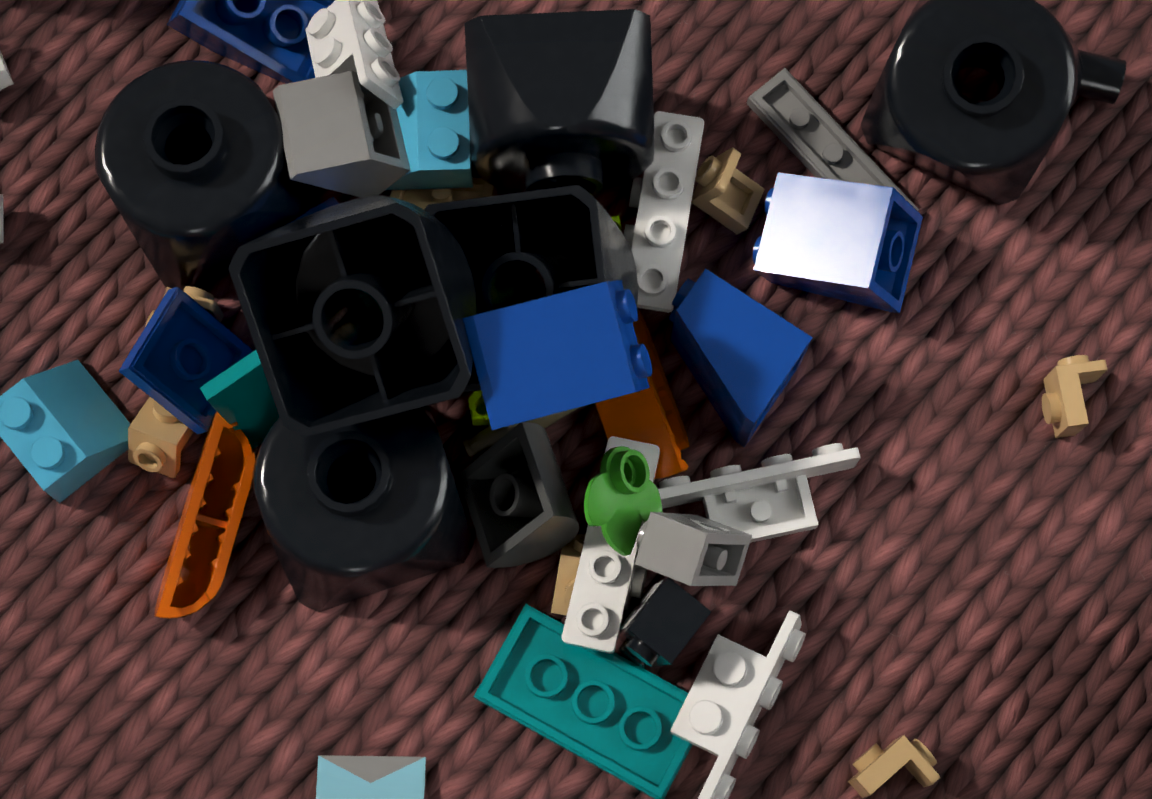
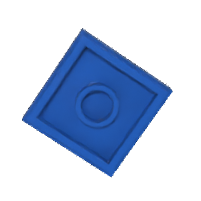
M177 286L166 292L119 369V372L193 432L201 434L208 431L217 411L206 400L200 387L252 353L253 350Z

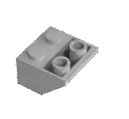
M347 71L278 85L273 90L276 111L282 127L283 147L290 180L361 198L381 194L410 171L397 110L363 87L358 80L357 72Z

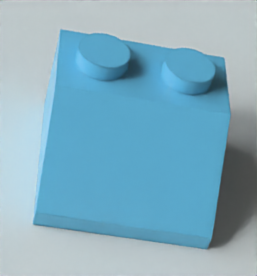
M467 70L416 71L401 77L398 83L403 103L396 110L410 171L386 190L473 188Z
M79 360L23 378L0 396V437L43 491L58 503L65 500L128 450V427L131 423Z

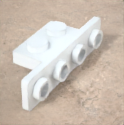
M335 0L329 7L320 9L313 15L305 31L315 78L347 71L357 72L358 80L363 87L393 109H397L403 103L398 83L400 75L394 67L391 55L393 48L387 39L384 28L385 17L380 11L377 0Z
M657 111L654 114V159L652 164L644 171L643 178L636 177L633 179L629 207L638 208L636 224H626L624 230V237L630 246L636 265L638 282L637 308L667 313L672 312L674 309L672 301L677 292L704 129V120L702 118Z
M611 436L608 439L605 453L609 449L619 446L639 451L647 460L650 471L649 480L654 482L660 448L654 444ZM588 525L562 633V640L565 644L609 654L615 651L624 610L629 611L632 597L641 599L647 576L646 568L634 564L639 550L637 548V539L631 555L622 556L607 543L601 526L592 527Z
M834 443L812 450L813 456L793 460L791 454L769 457L761 461L762 467L742 471L740 465L724 466L711 471V478L691 482L689 476L672 477L659 482L660 489L658 491L661 497L662 509L703 500L707 519L752 535L750 543L816 529L819 524L807 478L854 468L861 458L859 449L855 447L844 450L842 443Z
M789 610L767 657L719 634L717 635L670 730L672 735L718 757L698 799H729L736 782V778L730 776V773L739 756L747 759L751 753L760 731L758 728L753 727L762 707L767 710L773 707L783 684V681L777 678L785 659L794 662L805 640L806 633L800 631L802 623L799 614Z

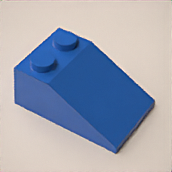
M180 0L167 25L210 51L288 84L315 78L305 29L317 11L329 7L335 0Z

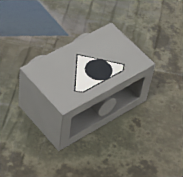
M650 512L648 520L642 525L637 536V548L639 550L634 564L689 586H736L752 535L699 515Z

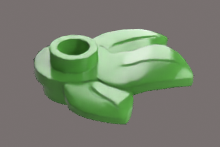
M625 446L611 448L604 454L600 473L590 480L584 499V514L588 525L592 527L601 526L607 543L622 556L631 555L641 523H645L648 520L650 512H663L659 491L656 485L649 480L650 471L647 460L639 451L631 450Z

